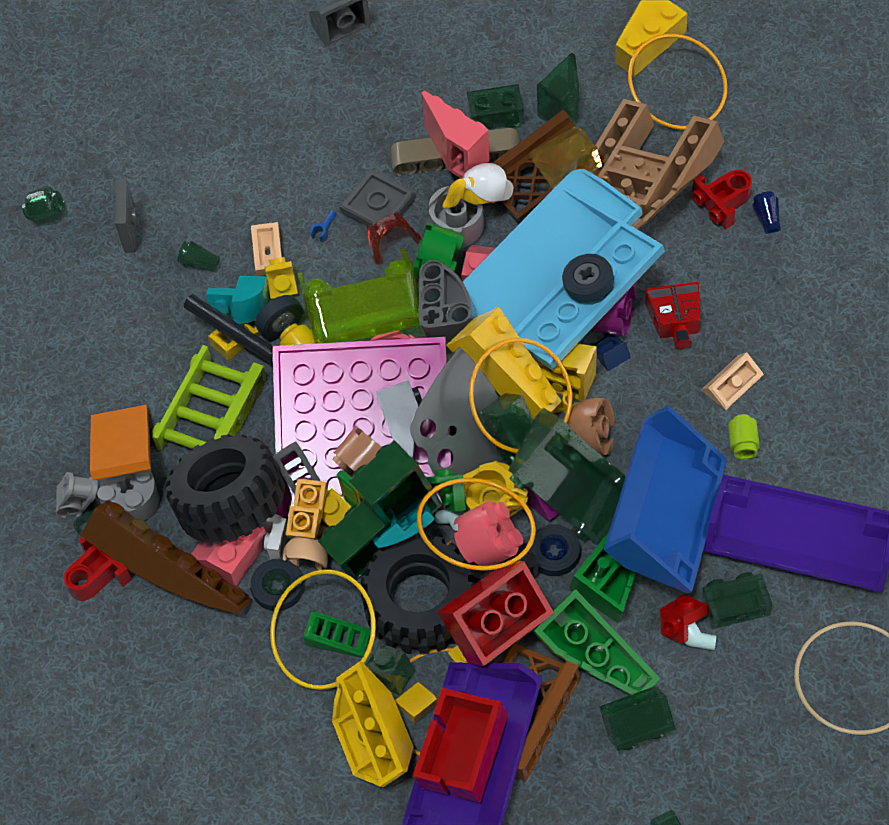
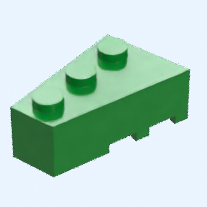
M608 532L575 573L569 588L572 591L576 589L588 603L618 623L624 611L636 572L623 567L604 550Z

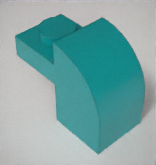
M239 276L236 289L208 288L206 293L207 303L226 316L233 317L234 321L238 324L254 321L261 309L269 302L267 276Z

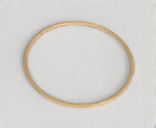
M840 622L824 627L813 634L802 646L796 659L794 671L796 689L807 710L826 726L848 734L865 735L888 729L889 723L871 730H849L833 725L820 717L810 707L802 693L799 682V666L809 644L820 634L833 628L862 626L876 630L888 638L889 633L867 623Z

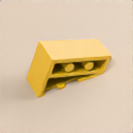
M576 344L561 360L569 376L571 389L575 394L574 399L582 401L586 399L596 376L597 346ZM534 358L556 393L561 395L567 393L566 381L558 364L551 370Z

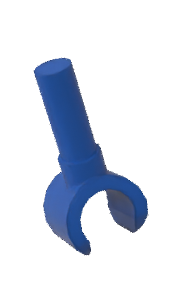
M331 211L322 224L312 225L310 228L312 239L320 231L322 232L319 237L320 241L324 242L327 239V229L337 215L335 211Z

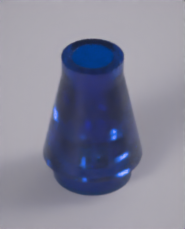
M771 191L757 194L753 198L754 203L752 207L764 228L765 234L779 232L781 230L779 198L775 197L774 192Z

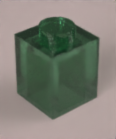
M382 643L378 644L366 664L370 671L390 692L400 696L415 672L405 652Z

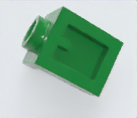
M453 469L435 470V476L426 478L429 483H444L461 479L463 475L453 474ZM464 483L449 485L441 489L440 497L445 510H466Z

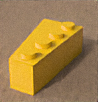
M498 306L475 317L446 346L452 352L457 351L460 347L477 364L481 356L493 345L503 340L520 337ZM523 342L509 343L498 347L485 358L480 366V370L489 380L494 390L500 395V401L523 425L548 416L561 402L556 391Z

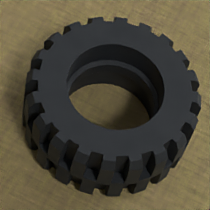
M227 434L221 435L219 439L211 438L206 440L205 444L201 446L198 444L192 448L189 454H184L179 459V464H175L171 469L165 493L176 518L187 535L201 542L208 543L210 540L212 543L217 544L222 543L223 540L229 542L238 540L237 537L242 535L246 537L252 534V530L257 527H263L269 517L272 518L276 514L277 507H280L284 497L285 483L271 451L264 442L252 436L247 437L244 434H236L235 436Z
M420 533L418 538L409 537L399 543L386 546L384 551L378 549L372 555L373 562H367L364 568L365 576L361 578V586L367 592L373 605L376 620L375 635L381 640L385 637L386 645L393 649L396 648L397 644L401 645L403 653L411 654L412 648L419 649L420 655L429 654L428 648L436 647L437 652L446 649L445 642L448 640L452 644L456 643L438 611L476 584L474 570L453 565L440 558L426 545ZM435 536L434 539L428 538L431 544L444 555L456 561L469 564L463 555L460 554L459 548L455 544L449 543L447 546L445 539L439 536ZM415 575L435 577L443 582L448 590L446 597L439 605L423 612H411L398 607L391 600V594L401 581ZM361 594L366 620L371 627L369 608Z

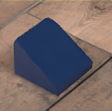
M611 334L591 345L597 346V359L607 371L631 358L627 344Z

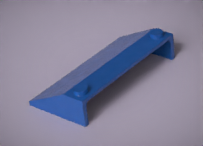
M670 406L643 418L604 550L623 567L685 593H690L693 591L707 537L709 521L727 458Z

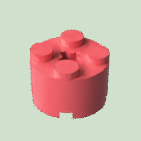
M487 501L454 520V525L458 524V531L454 533L456 544L469 564L475 562L479 566L497 565L516 555L519 546L523 544L522 534L514 527L509 518V509L503 502L496 504L495 502Z

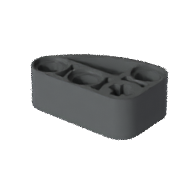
M431 260L423 264L419 272V322L427 338L445 337L446 342H450L477 317V313L470 295L458 275L443 263Z

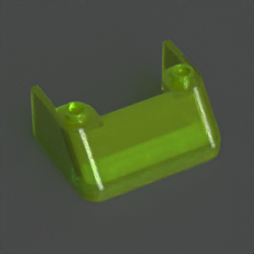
M405 248L400 249L402 260L391 262L385 269V276L331 288L330 284L322 279H313L306 284L303 272L297 273L305 312L315 344L350 342L420 324L419 291L413 267Z

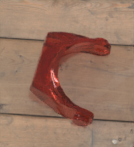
M397 211L367 226L368 239L373 251L372 259L375 264L378 263L380 265L383 263L379 252V243L386 231L398 226L405 229L417 245L422 240L420 234L416 233Z

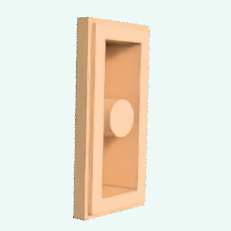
M746 352L732 360L701 391L727 410L764 374Z

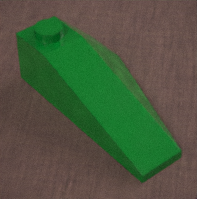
M576 589L566 595L552 609L554 614L536 626L532 631L553 654L577 664L580 669L638 700L660 680V677Z

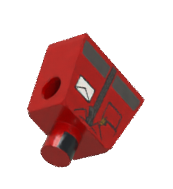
M699 281L647 288L645 305L659 338L673 337L674 345L678 349L689 347L692 343L690 334L699 333Z

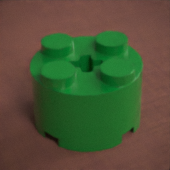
M426 223L423 231L424 236L419 243L411 276L419 278L420 268L431 260L443 263L454 272L457 262L452 261V258H456L457 253L460 251L464 236L459 235L457 231Z

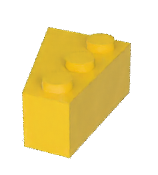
M641 0L616 43L615 63L628 72L633 54L645 41L663 34H685L688 13L670 0ZM663 38L645 46L634 61L632 76L635 77L679 38Z

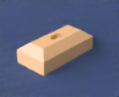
M278 222L251 226L256 276L266 275L264 266L269 265L270 259L282 257ZM267 249L270 250V255L265 254Z

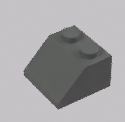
M332 0L309 11L311 26L325 46L371 26L368 0Z

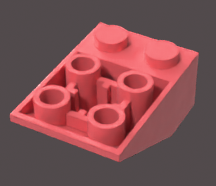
M423 91L424 127L448 171L462 179L465 173L472 167L482 163H489L488 129L482 123L475 122L465 116L461 110L447 105L438 96H433Z

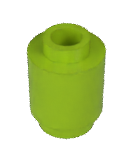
M745 414L735 416L728 423L730 450L737 459H752L757 456V450L760 448L757 421Z

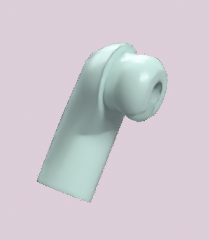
M437 510L435 520L437 524H450L452 529L457 532L458 524L454 525V520L465 512Z
M693 622L688 625V641L685 644L690 647L714 650L716 635L701 633L696 623Z

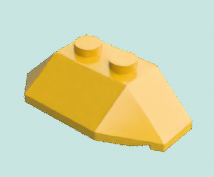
M358 662L336 678V687L338 688L334 699L332 723L353 776L379 787H385L407 772L414 746L392 693L363 662Z

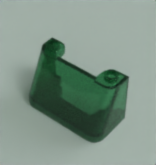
M544 407L536 415L508 469L512 473L509 479L522 490L526 486L529 487L574 525L571 531L583 541L589 537L595 543H598L611 527L626 478L617 467L609 463L581 439L568 424Z

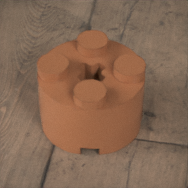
M355 426L333 452L335 456L332 460L343 470L351 473L360 466L367 465L376 457L377 451L382 446L364 433L358 426Z

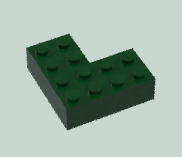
M395 440L390 444L382 446L377 451L376 457L367 465H362L355 470L349 482L363 501L359 505L352 506L345 513L344 518L336 525L328 527L322 534V538L318 540L319 544L343 572L356 581L365 575L364 568L367 562H373L372 555L378 549L382 551L386 549V547L378 548L373 542V539L391 524L385 512L391 508L399 515L419 495L424 498L433 489L419 465ZM436 493L426 501L432 514L443 505Z

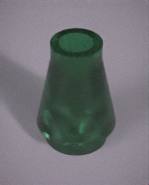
M184 241L177 261L183 263V267L206 269L215 272L220 256L211 253L194 241L190 243Z

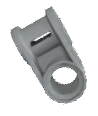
M66 472L56 488L57 516L60 518H66L68 515L80 517L96 497L98 480H92L91 476L83 478Z

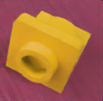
M285 257L270 259L269 265L264 266L271 299L282 295L298 294L292 261L286 262Z

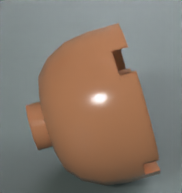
M604 398L585 399L577 403L571 410L564 430L566 436H569L571 443L578 451L588 455H607L612 451L614 438L607 441L609 427L615 426L614 412L610 401ZM599 438H605V439L600 443Z

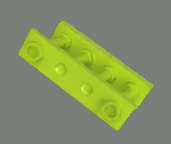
M202 345L199 353L194 354L192 357L190 369L163 419L153 429L152 437L157 450L162 451L167 441L191 449L198 444L201 446L206 443L203 440L174 431L180 417L216 429L214 439L221 438V435L229 434L235 436L238 434L267 380L264 366L253 362L249 372L243 373L211 362L208 346ZM208 372L240 383L241 387L237 394L231 396L199 385V382L204 373ZM194 394L228 406V411L225 417L219 419L186 406Z

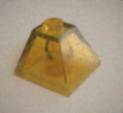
M576 126L529 153L530 158L552 189L573 170L585 169L592 172L602 166L597 148L585 131Z

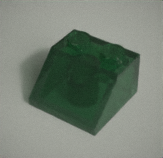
M570 53L537 84V117L545 122L562 110L570 116L574 124L579 119V81L576 56L573 53Z

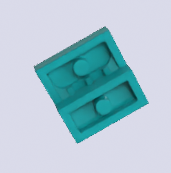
M420 495L399 515L391 508L385 512L391 524L373 539L374 544L378 548L399 543L419 532L417 511L423 499ZM425 503L421 514L423 528L435 519L427 503Z

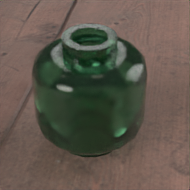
M44 187L29 192L26 195L22 210L28 220L31 219L36 225H43L60 219L62 211L65 210V204L59 191H54L51 187Z

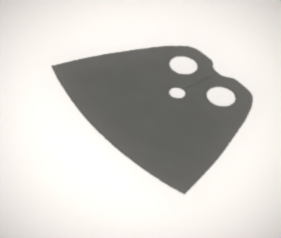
M460 347L434 380L417 408L410 426V434L418 447L424 448L428 454L427 462L434 475L435 470L453 469V474L464 475L479 468L480 465L494 461L500 462L515 454L493 444L476 424L469 401L470 380L476 364ZM479 368L473 391L478 418L485 430L495 440L505 446L518 449L516 438L503 404L491 383ZM426 419L433 420L436 425L435 434L430 438L423 437L420 432L421 423ZM453 425L457 431L455 435L450 436L448 428ZM443 449H449L453 454V461L448 467H441L437 461V456Z

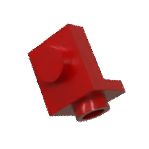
M683 595L661 607V635L680 643L687 642L688 625L707 615V603L695 600L692 596Z

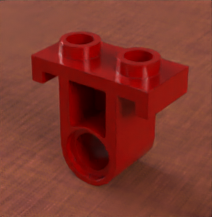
M737 169L705 185V177L700 175L693 180L692 198L698 206L703 205L713 223L720 224L726 230L734 225L735 209L744 205L749 200L752 178L746 171Z
M83 537L78 541L84 554L70 565L64 574V583L72 598L77 601L91 599L115 576L122 587L132 580L128 569L122 563L115 561ZM81 580H87L83 585H76Z

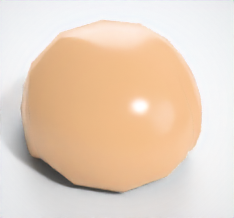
M294 537L284 547L283 560L286 561L287 559L296 566H299V559L311 560L315 562V567L321 570L323 567H327L328 553L319 544V539Z

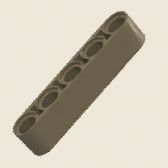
M516 129L488 130L489 163H493L520 142L519 132ZM431 138L401 141L393 144L390 148L393 173L396 176H401V174L410 173V175L427 173L429 170H436V172L448 170Z

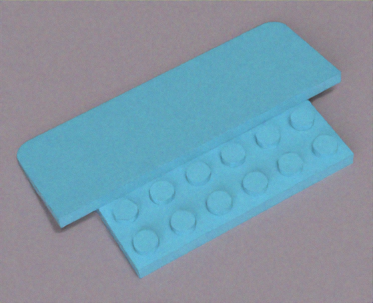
M576 169L571 171L463 283L473 302L477 316L499 306L520 338L534 340L543 344L561 361L665 252L664 247L661 243L632 227L643 214L640 206L598 176L585 169ZM587 253L598 254L604 257L610 263L614 274L613 286L608 294L597 301L589 303L572 299L565 291L562 281L564 268L569 261ZM590 273V275L584 277L583 280L586 281L588 277L593 278V275H591ZM524 343L533 358L551 370L556 367V361L547 352L535 345Z

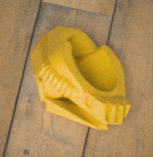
M498 461L480 465L479 468L463 475V478L483 479L500 484L518 495L525 504L528 500V491L518 479H515L516 473L513 468L505 463ZM464 483L465 513L487 501H492L496 504L503 502L509 509V518L523 508L517 500L498 488L480 483Z

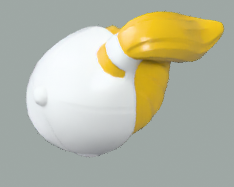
M482 163L472 167L465 173L462 179L452 183L442 207L446 209L454 207L459 203L460 199L475 205L505 201L512 196L513 184L507 180L505 171L499 165Z

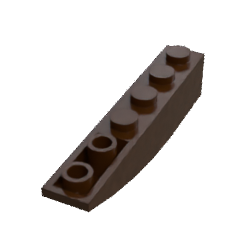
M107 500L96 507L80 535L115 561L122 563L128 570L181 597L235 614H239L252 602V599L245 595L241 588L226 582L219 573L203 566L192 554L180 550L173 545L169 538L157 534L148 527L147 523L134 518L118 503Z

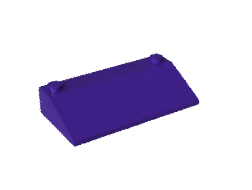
M723 474L709 521L704 551L717 556H727L853 585L868 591L883 592L889 571V511Z
M463 662L449 663L442 688L501 701L508 713V718L481 802L478 803L455 797L450 791L447 795L423 789L415 780L402 825H502L542 681L539 675L521 663H487L484 666Z

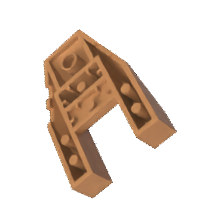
M623 99L595 145L604 154L605 159L591 168L589 172L606 181L641 207L643 214L632 225V227L639 230L713 162L724 143L717 121L693 116L670 156L666 157L639 150L653 128L654 122L647 104ZM592 152L590 153L586 161L590 159L592 156H594Z

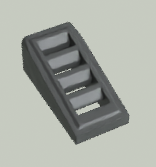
M297 441L273 454L281 474L294 495L296 485L293 481L307 472L311 477L306 480L320 481ZM294 452L297 453V458L285 465L282 464L281 460ZM301 462L304 464L305 467L292 475L288 474L287 471Z

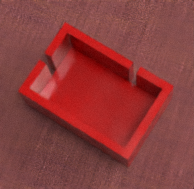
M442 688L433 713L438 722L435 720L430 722L413 778L423 789L447 795L450 791L455 797L480 803L508 713L501 701Z

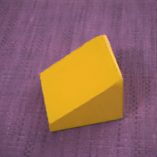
M419 682L395 700L399 708L414 724L434 709L438 701L435 695Z

